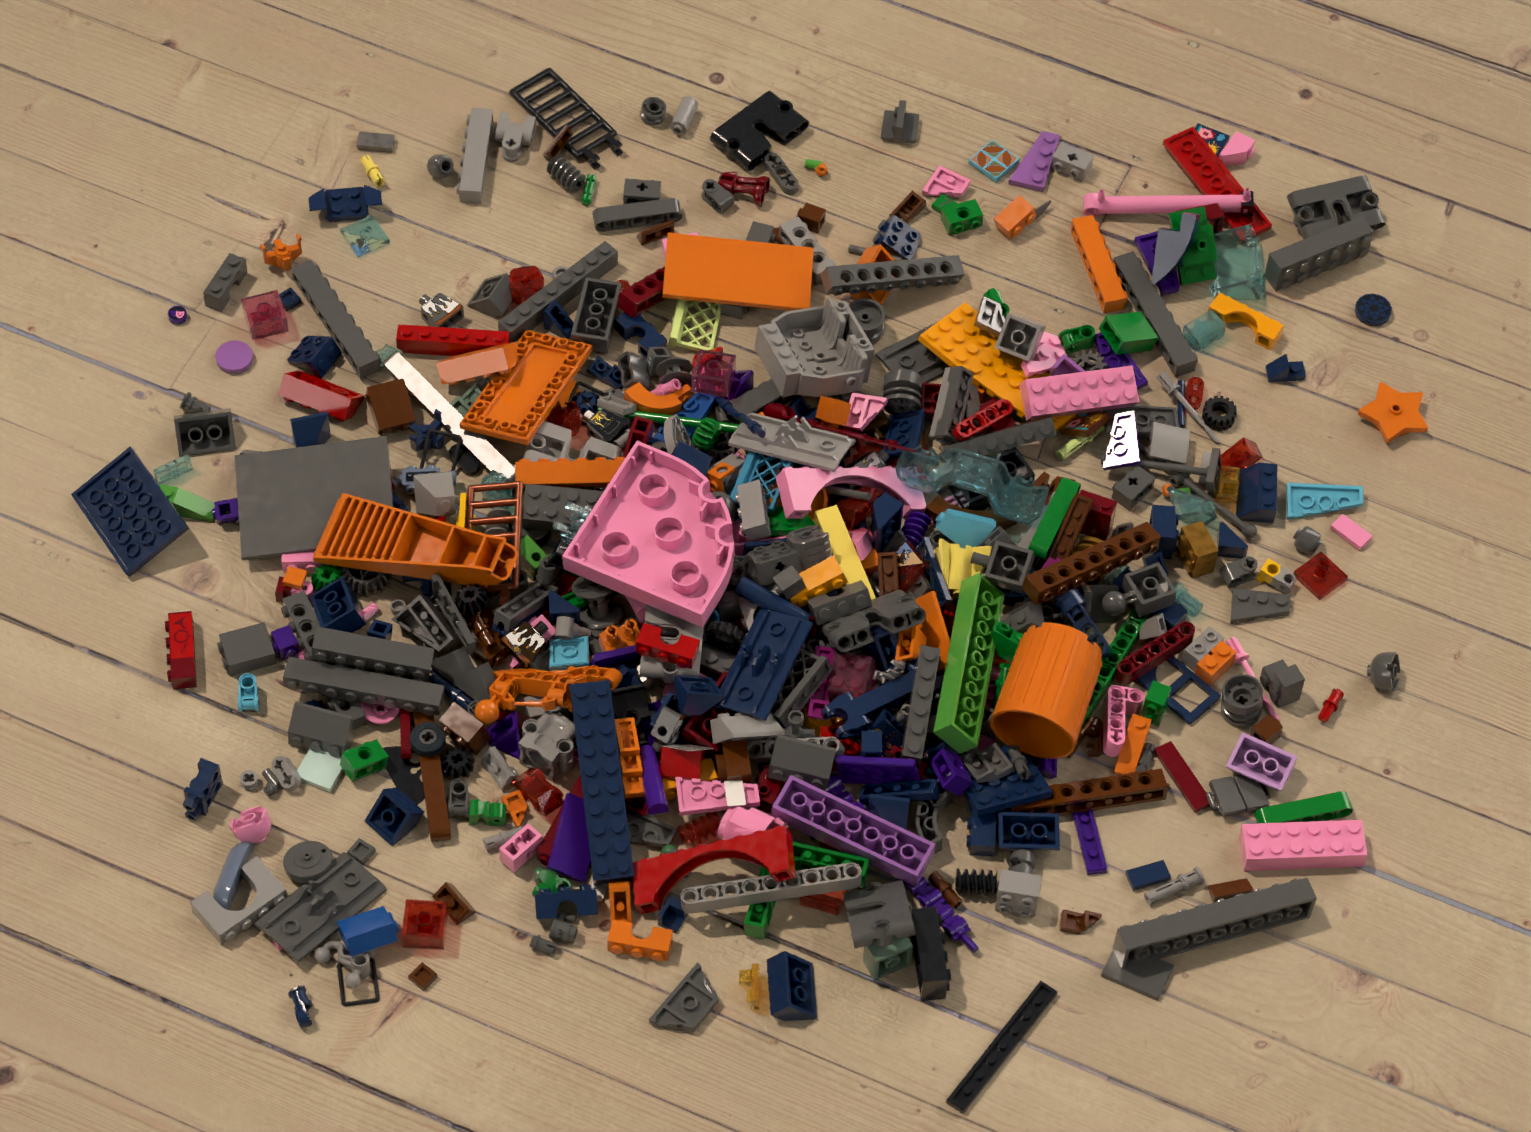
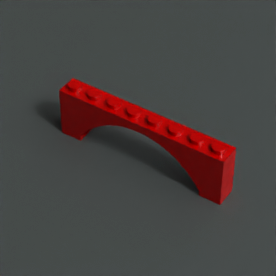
M775 826L773 829L759 830L752 834L738 835L732 839L718 840L715 843L701 844L694 848L680 849L674 853L660 854L657 857L643 858L633 862L635 907L641 914L661 910V904L683 877L697 867L715 860L742 859L753 862L768 870L776 882L796 878L792 834L786 826Z

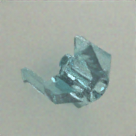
M567 501L565 508L576 512L571 513L569 518L571 521L570 526L554 521L552 528L560 530V535L573 540L590 514L591 509L587 505L583 508Z

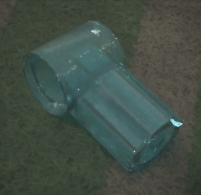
M1176 581L1173 584L1177 591L1175 602L1184 606L1188 611L1187 614L1192 618L1196 617L1203 608V603L1188 593V589L1183 583Z

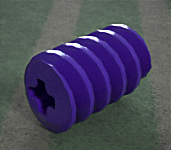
M918 511L908 514L901 529L913 551L920 544L928 530V525L931 524L930 517Z

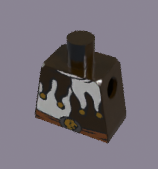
M526 621L502 637L500 644L525 669H528L546 645V639L542 635L549 628L542 621L538 622L534 627Z

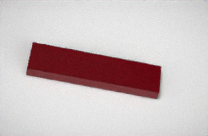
M1172 741L1154 748L1155 755L1194 813L1209 807L1210 804L1206 798V791Z

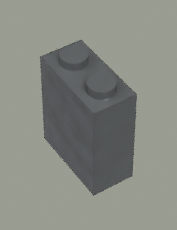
M265 622L219 634L220 642L217 643L219 653L224 654L225 658H222L224 669L229 670L230 676L276 664L275 652Z

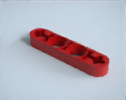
M1001 399L961 421L953 429L954 437L959 441H965L1003 420L1013 411L1012 403L1007 399ZM1001 407H1002V408H1003V407L1006 408V410L1004 409V410L998 412V410H999ZM986 413H991L994 416V420L988 419ZM972 420L978 421L980 423V427H975L972 423ZM968 428V430H967L965 433H964V432H963V433L960 432V430L962 431V430Z

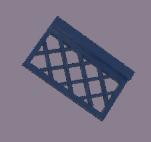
M923 537L915 553L923 562L920 566L932 591L936 593L941 613L943 614L952 599L929 537Z

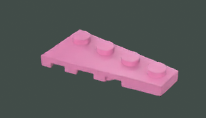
M675 777L680 816L723 811L731 807L727 806L725 786L721 781L712 780V782H706L695 778L685 780L682 777ZM743 783L746 805L739 806L743 808L760 806L758 785Z

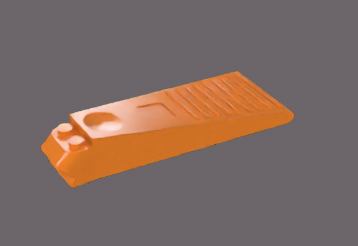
M342 493L314 552L313 561L320 564L430 580L432 575L438 573L443 582L471 584L472 586L477 583L480 587L487 588L488 585H497L509 578L517 560L518 551L514 546L507 543L504 537L487 535Z

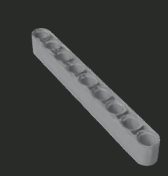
M845 863L795 871L796 878L776 882L771 875L689 887L681 892V907L684 912L692 914L854 889L861 884V867L856 863ZM834 877V878H836V879H835V880H829L828 878Z

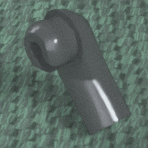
M267 768L262 772L263 777L267 780L263 791L268 796H272L277 793L280 782L271 769Z

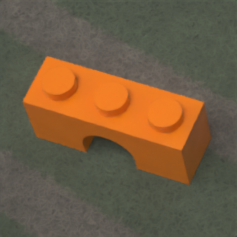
M612 919L607 940V951L615 954H630L637 958H652L655 961H668L673 941V930L652 927L649 937L638 939L632 935L633 923Z

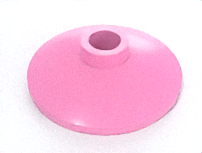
M363 701L361 702L366 720L373 724L389 723L400 712V708H387L384 705H370Z

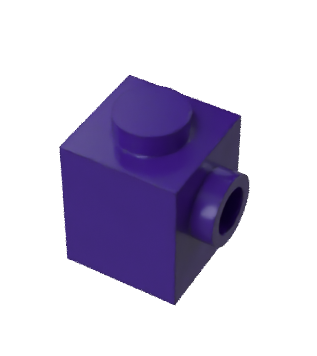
M290 625L271 632L274 652L279 654L281 660L294 657L299 653L298 641Z

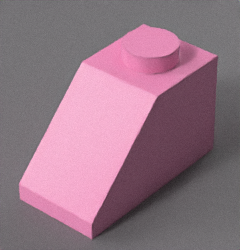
M1236 131L1220 153L1219 159L1225 166L1245 163L1255 153V140Z

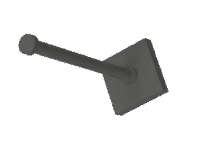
M1212 448L1210 463L1207 468L1141 460V464H1139L1141 468L1206 476L1207 493L1216 499L1222 469L1220 448ZM1106 453L1101 455V464H1104L1106 460Z

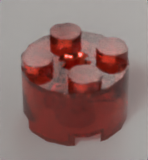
M522 266L510 271L509 288L512 297L511 303L514 302L517 305H521L545 287L543 274L536 266Z

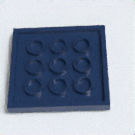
M1010 746L1000 747L1002 752L1011 762V758L1007 753V749ZM1022 753L1027 759V766L1031 771V776L1026 780L1023 774L1024 780H1021L1015 770V772L1002 778L977 783L964 765L973 783L963 793L978 816L1052 797V789L1029 755Z

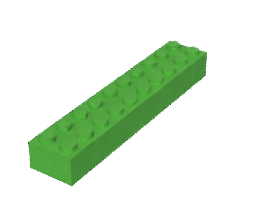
M980 573L961 582L933 731L959 754L978 746L995 652L991 630L996 620L1000 621L1005 595Z

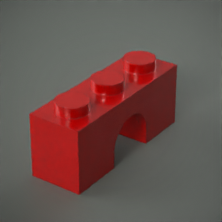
M643 623L636 640L635 652L642 656L657 658L661 662L676 664L681 668L692 669L699 651V639L681 634L678 642L668 645L661 641L662 628Z

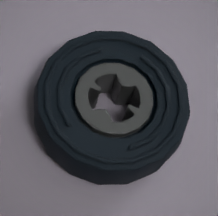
M433 722L418 724L410 734V745L418 755L424 757L439 754L446 744L444 730ZM427 737H431L429 742L425 741Z

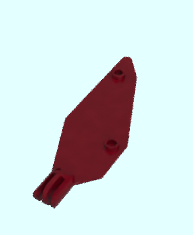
M779 403L768 404L763 409L765 416L789 421L795 416L794 411L789 406ZM797 417L796 421L802 423L801 418ZM806 419L812 428H820L885 445V449L896 451L898 448L916 453V450L898 445V441L887 439V441H883L847 429L828 426L813 419Z

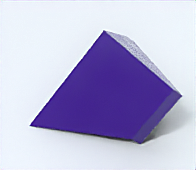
M752 370L732 371L719 383L722 386L725 399L730 401L740 397L746 391L752 390L754 372Z
M514 711L487 728L492 737L488 742L489 746H495L498 750L519 760L517 712Z

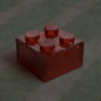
M406 899L401 935L403 947L444 950L448 918L447 902Z

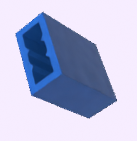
M384 906L337 921L341 939L351 957L398 941L396 935L399 932L396 920L394 921L391 912L387 913Z

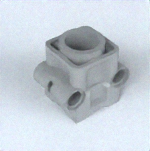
M548 710L544 712L538 721L534 719L526 720L522 725L523 738L518 743L520 749L519 763L528 769L539 771L544 778L551 782L556 779L559 773H570L574 768V749H577L574 724L568 718Z

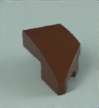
M1063 909L1060 918V931L1080 934L1100 920L1102 914L1087 910L1082 914Z

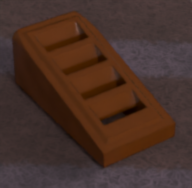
M911 191L889 215V218L892 215L897 216L899 214L904 218L902 221L907 224L927 206L926 200L914 191ZM904 210L905 212L908 213V215L906 216V215H905L904 213H902L901 211Z

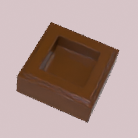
M423 962L408 975V979L423 991L438 978L437 973Z

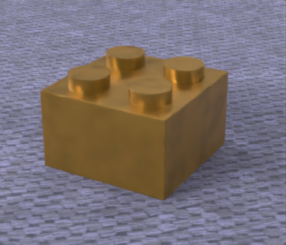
M1203 521L1181 527L1176 552L1183 559L1186 571L1190 572L1192 578L1214 572L1219 550Z

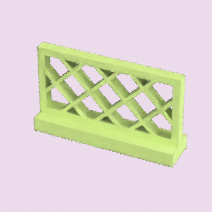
M678 299L667 348L674 349L675 346L698 352L713 349L721 313V304L716 303L712 305L710 302H705L708 307L702 310L698 305L701 301ZM692 306L698 311L693 315L688 311V308ZM712 311L716 317L709 319L705 313ZM700 315L705 320V322L699 324L695 320V318ZM691 320L695 327L688 329L684 323ZM709 325L713 331L706 334L702 327ZM696 330L702 335L697 339L692 334ZM688 335L692 341H681V337ZM705 339L709 344V348L701 346L699 342Z

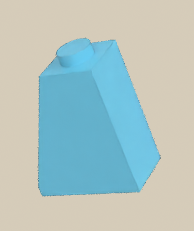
M947 509L944 513L941 512L935 519L936 529L956 544H960L961 548H966V545L976 547L996 527V521L992 518Z

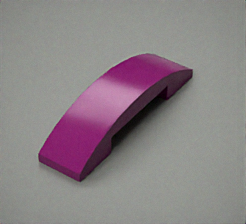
M816 645L814 654L819 657L821 655L826 657L833 667L835 648ZM831 673L808 700L807 718L827 721L822 718L821 711L829 704Z

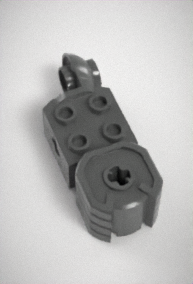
M819 525L807 526L791 531L786 536V542L775 541L772 545L766 547H756L745 556H734L733 568L737 566L738 568L731 574L728 585L737 586L743 576L750 580L753 579L759 585H768L774 583V576L791 565L798 573H801L833 556L828 532L822 531Z

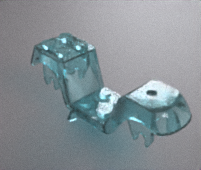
M919 444L916 447V453L904 450L899 456L896 466L897 477L909 488L932 494L948 485H953L983 494L988 497L994 515L1026 525L1040 517L1049 492L1048 486H1034L1035 481L1032 477L1029 480L1022 479L1021 474L1012 477L1005 463L999 460L1000 453H998L996 459L960 448H952L936 454L933 448L927 451Z

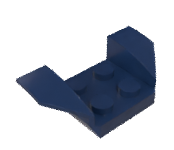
M364 185V187L325 191L323 188L308 198L309 211L324 210L325 219L328 222L366 219L369 214L368 206L382 205L381 191Z

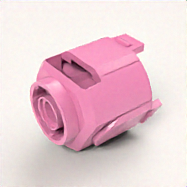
M731 806L720 822L717 836L722 840H727L738 835H748L759 830L773 829L775 826L782 825L787 827L788 823L779 817H773L755 808L747 809L740 806Z

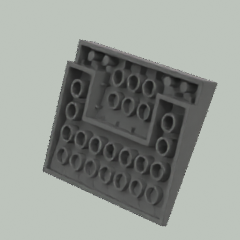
M387 436L235 455L242 561L282 556V554L315 551L342 493L394 507Z

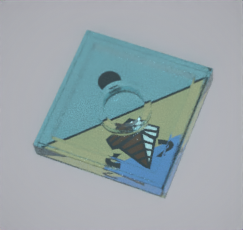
M373 215L340 229L342 236L357 257L390 243V239Z

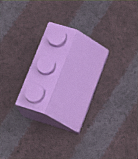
M1242 732L1226 768L1281 792L1296 766L1297 756Z

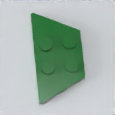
M776 506L774 513L768 512L770 536H787L791 531L816 525L808 514L803 519H786L783 506Z

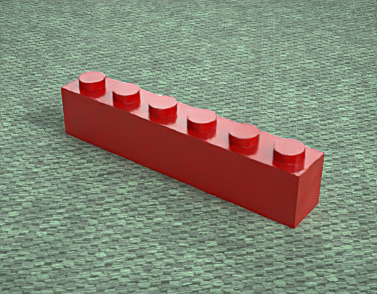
M398 324L396 335L397 352L410 354L456 356L510 343L508 331Z

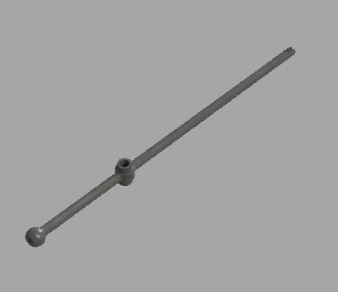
M1139 441V450L1148 457L1149 448ZM1149 457L1154 462L1167 463L1164 460ZM1167 471L1172 475L1169 481L1173 486L1177 487L1183 484L1238 526L1246 538L1251 539L1257 534L1255 525L1243 522L1188 479L1190 474Z

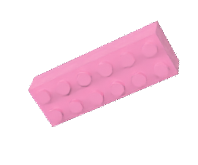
M1133 365L1025 379L1020 384L1026 421L1049 416L1059 417L1127 408L1139 403Z
M1362 820L1242 824L1239 833L1244 871L1364 867L1367 858Z

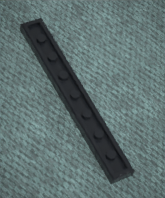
M1040 980L947 1098L946 1103L961 1114L966 1112L1057 996L1058 991Z

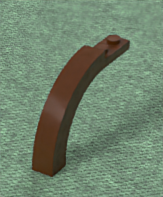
M1044 471L1016 500L997 509L985 511L968 510L955 506L937 496L926 507L924 514L928 515L933 523L936 524L935 519L941 512L944 513L947 509L992 518L996 521L995 529L1001 526L1005 530L1016 525L1030 514L1032 502L1037 500V495L1050 485L1048 483L1050 475Z

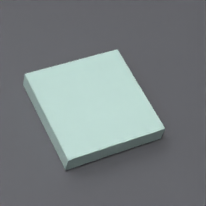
M309 749L297 769L301 781L330 793L343 772L340 766L341 755L339 757H332L326 751L314 752Z

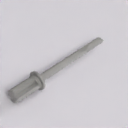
M1166 371L1160 372L1156 378L1169 392L1168 395H1175L1195 420L1204 427L1213 441L1220 444L1216 434L1205 425L1203 419L1179 392L1181 386L1177 385Z

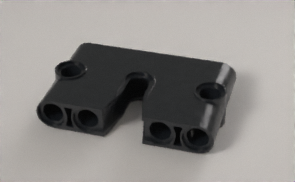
M767 91L715 129L710 136V141L726 151L728 160L736 161L746 170L751 171L764 162L765 155L770 153V148L772 147L761 132L785 146L807 129L809 121L793 109V104L790 101L782 100L772 91Z

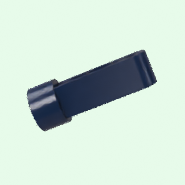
M1072 589L1061 595L1054 604L1063 618H1069L1075 628L1085 634L1089 629H1094V635L1088 637L1087 640L1092 645L1098 641L1102 646L1101 659L1109 657L1111 647L1084 608L1087 603L1078 589Z

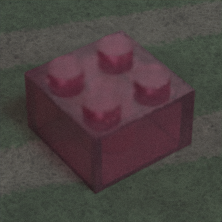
M278 290L241 299L243 313L252 340L288 332L287 317Z
M699 349L692 373V392L729 397L736 372V355Z
M834 654L833 670L830 673L827 691L833 699L846 692H851L857 698L873 690L875 680L872 677L875 670L878 669V664L873 657Z

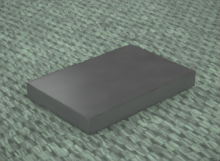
M1113 950L1101 973V977L1158 1001L1174 965L1156 958L1121 968Z

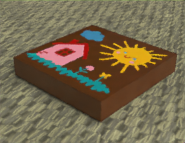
M1106 412L1077 414L1062 426L1059 431L1061 435L1088 438L1112 418L1110 413Z

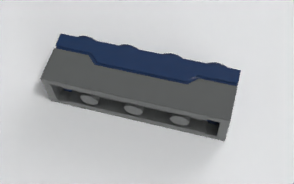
M539 582L495 610L492 629L505 636L524 622H529L533 617L536 616L538 618L540 615H543L549 610V591L553 590L557 593L558 588L552 584L543 585Z

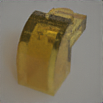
M1221 465L1216 501L1236 504L1240 468Z

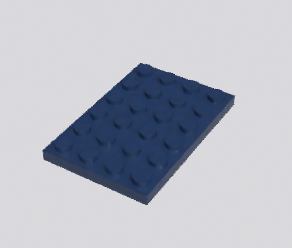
M131 446L71 494L128 577H131L189 529Z

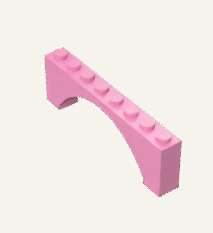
M838 466L835 472L810 467H785L776 476L786 519H803L811 511L810 505L821 489L842 483L859 485L879 495H882L884 492L888 493L903 503L902 517H907L913 511L923 513L927 507L916 467L908 468V466L892 468V466L876 468L875 466L859 468L854 466L843 468Z

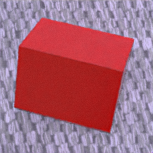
M663 746L660 764L661 777L668 779L682 777L685 780H692V778L700 779L705 750L686 751Z

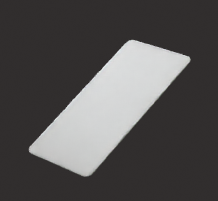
M724 781L727 806L746 805L743 781Z

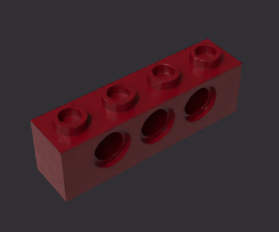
M665 267L657 269L651 275H647L639 282H635L627 289H623L618 295L617 307L634 318L665 300L666 298H662Z

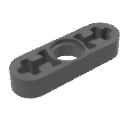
M776 153L766 154L764 166L781 190L787 195L797 193L798 180L781 157ZM783 171L786 175L778 176L776 173Z

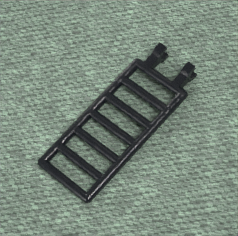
M552 68L543 70L509 91V94L531 116L536 117V121L554 138H556L565 125L572 129L592 117L596 123L571 137L564 148L576 159L583 156L594 170L600 167V164L597 162L600 160V157L591 151L603 143H606L616 156L623 153L620 149L622 143L614 138L617 135V131ZM547 76L554 80L525 98L519 94V92ZM558 86L564 90V92L535 109L529 104ZM569 96L575 100L572 104L546 119L540 115L543 111ZM579 107L586 111L558 129L551 125V123ZM602 127L608 132L578 151L572 146Z

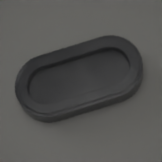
M457 444L449 449V457L452 462ZM460 445L456 466L467 475L476 474L480 469L478 458L465 445Z

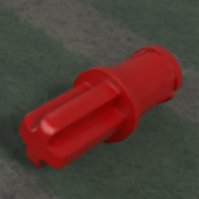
M1334 688L1328 699L1323 702L1324 707L1318 715V719L1323 723H1326L1332 713L1337 711L1338 704L1344 696L1340 689Z

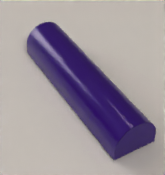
M643 745L640 747V760L649 815L669 812L655 748L651 745Z

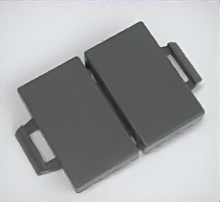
M1241 774L1234 777L1230 776L1211 780L1209 786L1212 792L1206 794L1210 807L1212 809H1220L1223 817L1242 814L1245 811H1257L1260 808L1268 807L1270 805L1268 798L1271 797L1266 785ZM1212 796H1214L1217 805H1215V802H1214Z

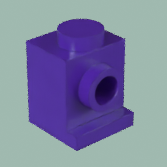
M237 498L214 502L215 508L212 509L214 520H217L219 524L239 521ZM227 511H231V514L225 515Z

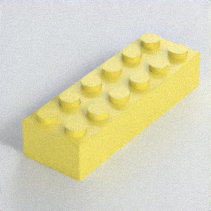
M837 505L815 511L812 521L819 525L822 531L828 532L832 555L835 556L848 581L843 586L862 580L869 590L871 600L875 599L874 592ZM843 586L837 589L838 595L844 592Z

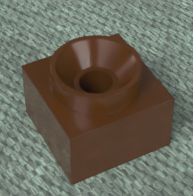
M746 740L722 742V754L714 755L718 781L724 783V781L742 780L743 783L751 784L752 773Z

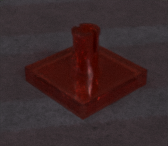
M1319 552L1293 573L1296 579L1319 600L1347 581L1348 575L1322 552Z

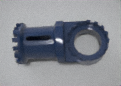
M298 986L297 988L294 987L295 989L292 988L288 992V996L293 999L295 1016L300 1028L303 1029L312 1025V1021L308 1017L309 1013L307 1014V1012L313 1006L311 1000H308L305 986Z

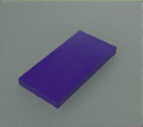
M836 755L835 763L842 783L868 785L920 780L915 759Z
M568 793L565 796L547 868L582 883L585 882L590 863L584 801L582 798Z

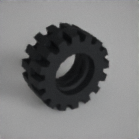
M1214 396L1213 399L1209 398L1205 402L1202 419H1204L1203 421L1209 428L1213 427L1212 430L1218 429V431H1222L1223 428L1228 430V427L1231 428L1234 424L1237 407L1233 401H1229L1230 398L1226 397L1224 399V396H1220V398ZM1220 410L1225 412L1226 415L1217 416L1213 411Z

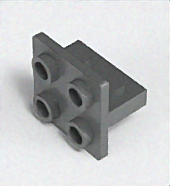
M899 100V107H895V111H884L881 139L909 143L916 142L919 114L906 113L907 101Z

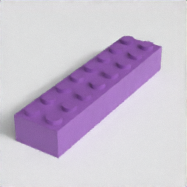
M790 775L772 806L771 816L781 818L784 822L788 823V826L846 854L868 858L869 865L915 887L934 856L935 843Z

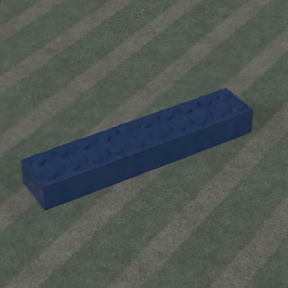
M610 680L570 684L593 884L596 886L608 884V881H633L634 870Z

